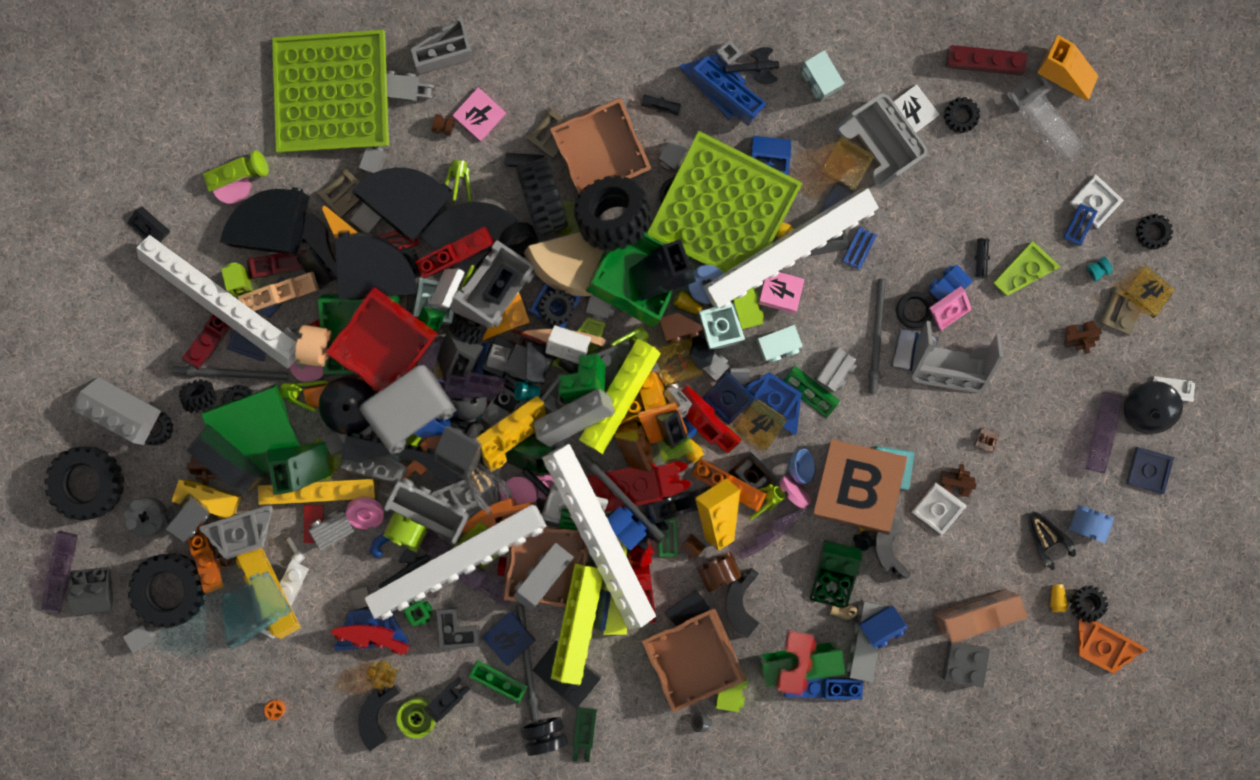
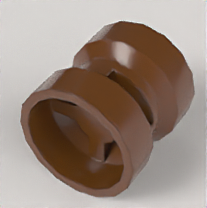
M435 114L432 132L438 134L441 131L445 136L451 137L455 118L448 117L443 119L442 115Z
M219 551L215 555V562L221 568H227L236 563L235 559H237V556L229 560L225 559Z

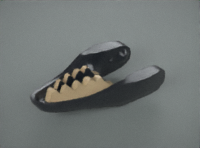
M1038 512L1029 514V526L1038 554L1047 567L1052 571L1055 569L1054 562L1050 561L1045 551L1056 543H1063L1068 551V555L1076 556L1075 546L1066 534Z

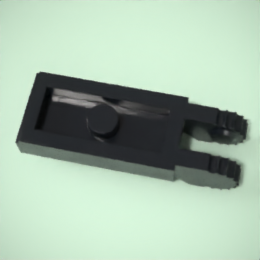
M460 677L452 684L450 683L424 708L436 723L454 708L470 690L468 686L464 687L460 693L455 689L462 681Z

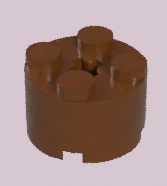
M731 551L710 559V562L707 564L704 563L696 567L708 592L715 591L725 584L728 585L742 576Z

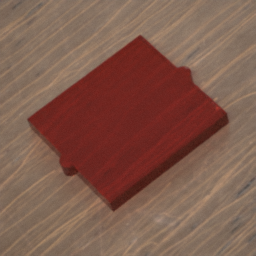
M515 328L512 331L540 345H546L547 347L546 342L536 337H533Z

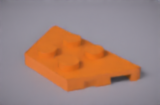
M1083 618L1078 620V655L1112 674L1147 650L1146 647L1097 621L1092 623L1087 621L1084 623L1082 622Z

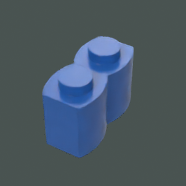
M950 265L942 272L944 276L940 280L936 278L929 285L931 289L928 293L936 302H939L960 286L965 290L973 280L958 265L954 267Z
M620 506L607 520L615 536L631 550L647 535L645 532L647 528L640 520L636 522L632 518L634 514L626 506L624 508Z

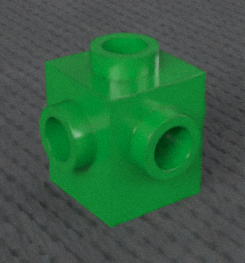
M422 599L418 602L413 600L408 603L409 607L404 609V617L409 624H412L413 627L419 624L421 627L430 622L429 618L432 616L431 612L433 609L428 601L425 602ZM417 608H421L422 615L416 614Z

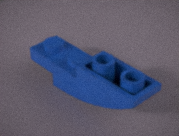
M831 677L808 680L806 691H802V695L784 692V696L862 699L863 680Z

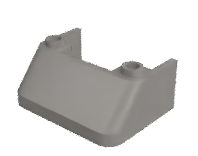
M926 321L916 341L912 379L921 384L975 393L985 390L1003 359L1001 336L999 333H996L990 346L976 345L970 353L935 347L936 339L931 333V323Z

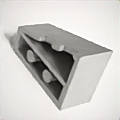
M462 16L458 17L457 21L448 27H443L440 32L428 37L411 49L419 74L474 59Z
M555 542L547 554L543 552L537 560L539 564L536 568L534 566L530 568L526 574L528 578L525 582L521 580L514 588L517 592L513 598L532 611L574 557Z

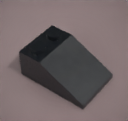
M556 640L532 671L577 709L599 682L601 676L585 664L580 685L551 679L558 641Z

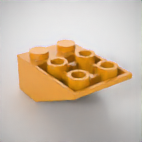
M1057 35L1046 51L1037 72L1044 78L1049 79L1086 101L1089 100L1098 78L1097 73L1076 45Z
M654 371L649 373L620 425L635 419L637 422H641L638 413L669 404L663 394L665 390L662 380Z

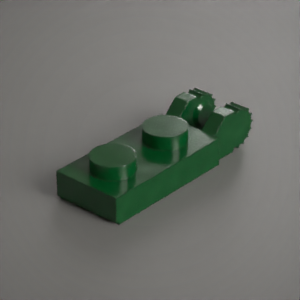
M577 708L573 761H577L579 758V747H585L584 760L589 763L597 709Z

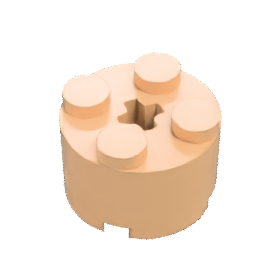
M302 325L299 333H302V337L297 339L295 359L298 360L296 363L323 367L325 360H329L330 355L326 352L328 350V342L331 341L332 331L325 328Z

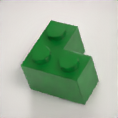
M597 353L579 356L577 374L560 376L559 394L567 404L598 388L604 392L605 362Z

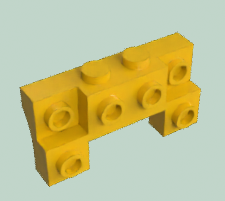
M538 396L476 438L481 443V455L484 465L491 472L501 468L507 462L505 455L507 451L532 434L537 437L533 422L547 415L545 404Z

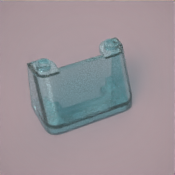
M268 571L262 575L259 572L248 578L250 582L235 593L230 591L222 596L223 623L226 643L230 650L292 612Z

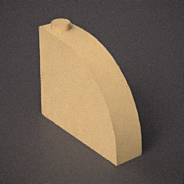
M578 232L530 245L524 254L527 261L535 267L533 270L535 274L553 289L565 291L566 294L573 296H591L592 294L585 290L604 250L592 247L583 239L581 233Z

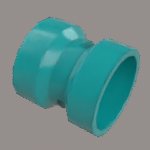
M1105 256L1099 258L1096 263H1090L1086 266L1087 271L1095 282L1101 280L1102 276H1108L1113 273V268Z
M519 381L515 387V399L518 401L527 400L529 402L536 396L540 397V386L528 385L525 382Z

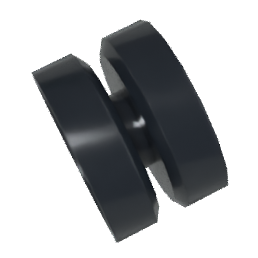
M561 717L542 719L520 729L523 739L531 740L525 745L528 756L548 753L568 744L565 733H556L563 728Z

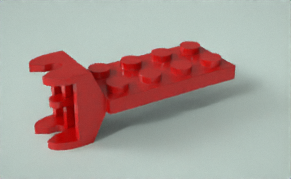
M674 461L657 466L653 462L651 463L652 471L649 472L630 467L604 472L636 506L662 501V497L678 494L688 489L692 484L689 480H680L678 473L684 472L688 467L682 461ZM596 475L586 476L595 496L608 499L605 512L616 510L620 506L622 508L625 507L618 497Z

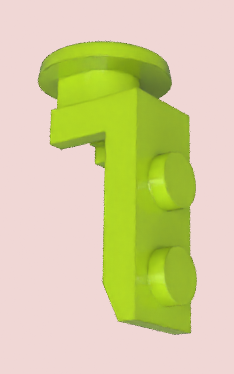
M253 150L250 153V158L241 157L203 173V177L208 191L212 192L244 178L252 179L258 175L264 178L269 173V167L263 154L258 150Z

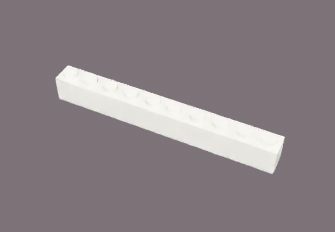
M860 188L702 287L713 307L725 308L731 304L730 301L734 298L738 299L747 294L746 291L753 287L754 289L761 286L766 278L769 277L770 279L777 276L782 268L785 267L786 269L793 266L798 258L802 259L811 254L810 251L814 248L818 249L827 244L826 241L830 238L835 239L843 234L842 231L846 228L851 229L859 224L858 221L862 218L867 219L873 216L874 211L879 207L868 188Z
M149 235L137 247V255L140 261L284 367L289 369L296 361L295 351L297 342L155 238Z
M570 444L559 447L542 457L555 486L558 488L563 502L567 506L572 520L575 522L599 573L603 577L606 587L610 591L615 605L624 619V623L629 630L641 628L655 618L656 615Z
M531 505L365 597V600L374 619L385 620L393 615L392 612L395 610L401 611L409 607L408 603L413 600L418 602L426 597V593L430 591L434 593L442 589V584L455 582L462 573L469 574L476 570L475 566L480 563L485 565L493 560L491 557L507 553L509 547L513 545L517 547L525 543L527 537L540 535L543 533L542 529L547 526L537 506Z

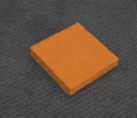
M676 402L638 413L650 444L663 440L655 416L673 410H678L679 412ZM679 412V415H680V418H681V421H682V424H683L685 433L687 434V428H686V426H685V424H684V421H683V419H682V416H681V414H680V412Z

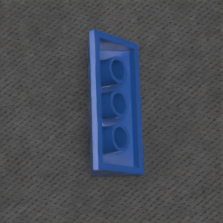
M708 56L693 68L689 76L690 81L747 126L753 122L767 104L732 75L724 73L723 68Z

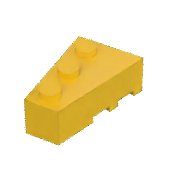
M179 479L171 502L180 504L189 493L208 507L209 515L210 513L215 514L218 519L223 520L235 516L241 496L203 485L190 479Z
M724 479L695 498L705 540L718 551L732 543L735 538L740 489L727 479Z

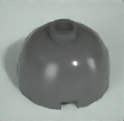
M468 388L463 389L465 393L458 394L457 391L451 393L448 397L457 410L453 413L454 417L465 420V422H474L476 418L485 412L487 397L486 392L483 393L482 389Z

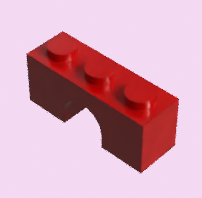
M792 630L787 631L784 650L796 654L797 664L791 670L779 669L776 684L778 691L802 695V691H806L808 680L805 679L806 672L810 671L812 660L809 657L810 653L814 652L816 645L813 635Z

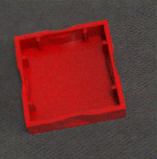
M374 287L326 353L347 369L359 374L369 385L381 392L411 371L438 333Z

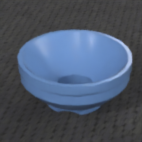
M807 449L796 450L788 460V473L791 474L796 482L808 484L815 475L814 458Z

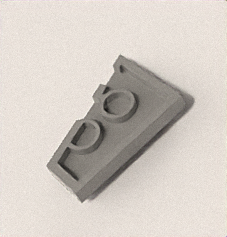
M390 455L375 456L361 463L346 460L340 467L346 472L395 484L408 471L406 466Z

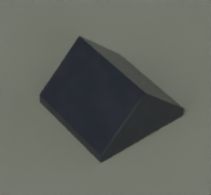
M752 452L744 456L728 472L730 475L756 489L767 487L770 484L773 485L778 480Z

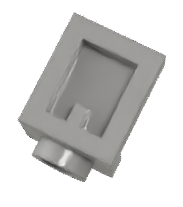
M667 388L663 394L668 399L669 404L676 402L683 418L687 415L692 403L679 388Z

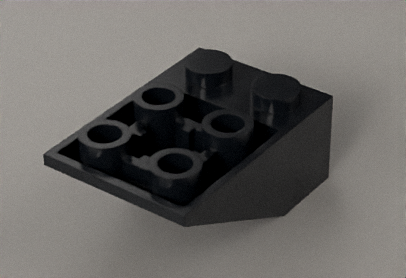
M681 239L662 245L630 268L641 301L696 282Z

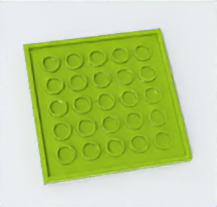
M384 30L272 37L277 153L389 146Z
M698 130L647 234L665 244L681 239L686 255L706 265L715 266L725 273L772 243L803 183Z

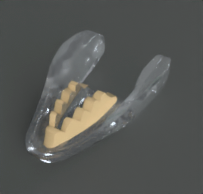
M479 463L467 481L478 505L485 513L490 515L492 513L491 507L486 504L481 495L489 488L496 487L503 495V498L507 500L511 499V491L504 480Z

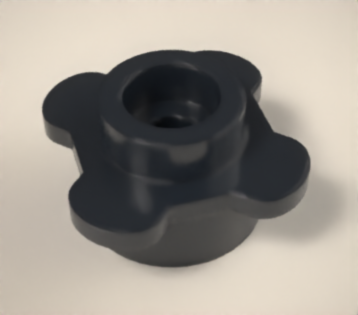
M862 531L861 534L854 535L853 537L855 546L862 549V551H866L870 546L873 547L875 545V540L871 539L867 531Z

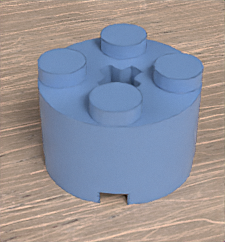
M703 265L693 271L696 282L688 284V291L693 299L700 304L710 305L712 303L702 287L704 286L702 282L712 281L722 275L723 272L715 266Z
M1078 505L1068 530L1106 543L1114 517Z

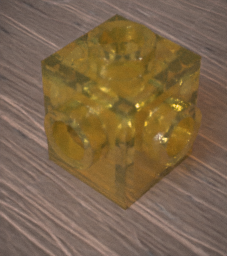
M382 660L379 663L372 662V665L367 670L366 681L372 682V687L383 690L384 686L392 688L398 669L390 667L391 663Z

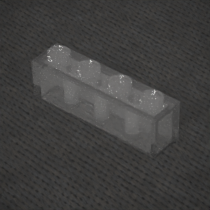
M1033 89L1017 104L1020 109V115L1032 123L1030 127L1035 133H1040L1043 137L1042 142L1048 148L1051 147L1055 152L1053 155L1059 162L1063 161L1070 164L1086 149L1040 90Z

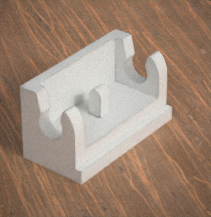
M554 325L545 353L579 364V356L587 354L591 337Z
M1153 376V381H1160L1173 386L1180 394L1182 401L1194 402L1195 383H1192V381Z

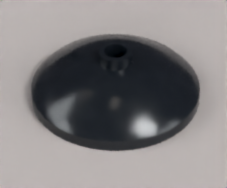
M341 377L335 379L321 393L319 399L320 416L323 422L334 432L344 435H351L352 432H362L370 424L360 411V407L374 397L375 393L367 383L358 378ZM348 404L350 410H344L343 405Z
M1151 381L1138 385L1128 394L1124 402L1123 411L1127 423L1133 429L1144 434H1157L1170 429L1178 422L1183 411V402L1180 394L1173 386L1160 381Z

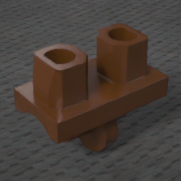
M1094 321L1084 323V332L1079 333L1076 325L1067 326L1065 329V347L1075 346L1076 350L1082 349L1084 354H1089L1090 347H1095V341L1100 340L1101 328L1097 329Z
M191 456L190 463H187V470L190 471L191 475L196 474V480L202 479L203 485H208L209 479H216V475Z
M959 464L958 469L951 468L950 473L941 471V486L948 492L952 493L953 486H959V495L969 497L972 489L976 490L977 483H975V477H970V471L964 470V464Z

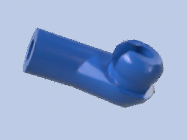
M383 534L375 538L370 547V554H373L374 558L380 557L383 554V551L380 549L381 546L391 539L386 538Z

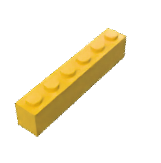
M373 478L320 481L295 492L277 495L273 493L272 484L258 485L259 505L353 500L360 497L377 498L376 479Z
M263 548L237 556V559H235L236 563L245 573L243 576L248 586L251 585L252 597L261 606L259 611L262 617L267 619L269 623L267 628L270 634L282 639L300 629L301 626Z

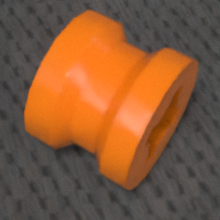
M278 699L270 701L264 708L265 716L270 720H277L285 713L284 703Z

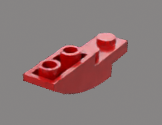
M483 227L415 262L423 279L479 254L484 249L494 245V242L487 227Z
M688 385L681 390L692 403L686 418L711 445L716 443L728 454L741 442V438L714 415L715 409Z
M351 624L331 630V634L335 635V639L343 642L349 640L353 642V646L361 649L368 647L370 642L373 641L374 646L391 648L392 653L402 656V653L406 654L410 648L409 644L394 639L395 630L386 627Z

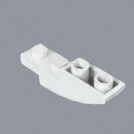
M293 560L289 563L280 582L290 606H292L309 571V568ZM262 617L257 631L274 639L275 636H272L267 628L269 625L267 619Z

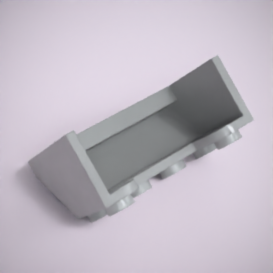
M886 94L878 95L852 112L834 127L845 140H851L858 136L879 165L871 174L872 180L879 190L927 155L925 144L893 100Z
M407 478L398 479L384 504V510L388 511V509H391L449 537L451 542L456 543L469 517L466 507L458 503L452 505L448 503L449 499L439 494L435 497L430 494L431 490L423 486L417 488L413 486L414 482Z

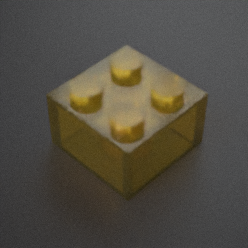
M841 136L820 172L854 191L875 155Z

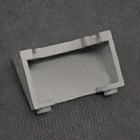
M498 240L492 246V252L485 257L483 264L467 285L453 297L450 310L456 314L489 328L493 326L498 327L503 319L501 316L525 283L529 284L535 276L533 273L535 267L532 263ZM501 264L519 274L500 305L486 302L483 300L482 295Z
M424 365L414 368L360 407L363 416L392 455L401 452L405 448V439L435 418L447 420L457 411L434 374Z

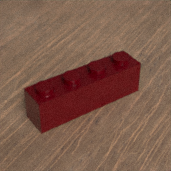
M950 45L947 49L946 68L1020 76L1026 72L1027 53L955 45Z

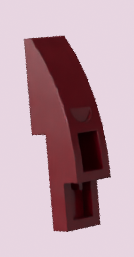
M212 314L204 325L202 332L183 355L182 361L199 370L207 358L209 359L217 349L230 326Z

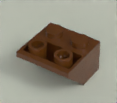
M679 313L662 317L659 321L665 342L670 341V345L681 342V338L688 336L689 339L700 336V332L703 331L702 325Z
M636 419L619 425L615 432V438L628 466L647 472L652 471L651 463L654 462L651 454L652 446L649 440L646 441L644 438L646 434L643 426H639Z

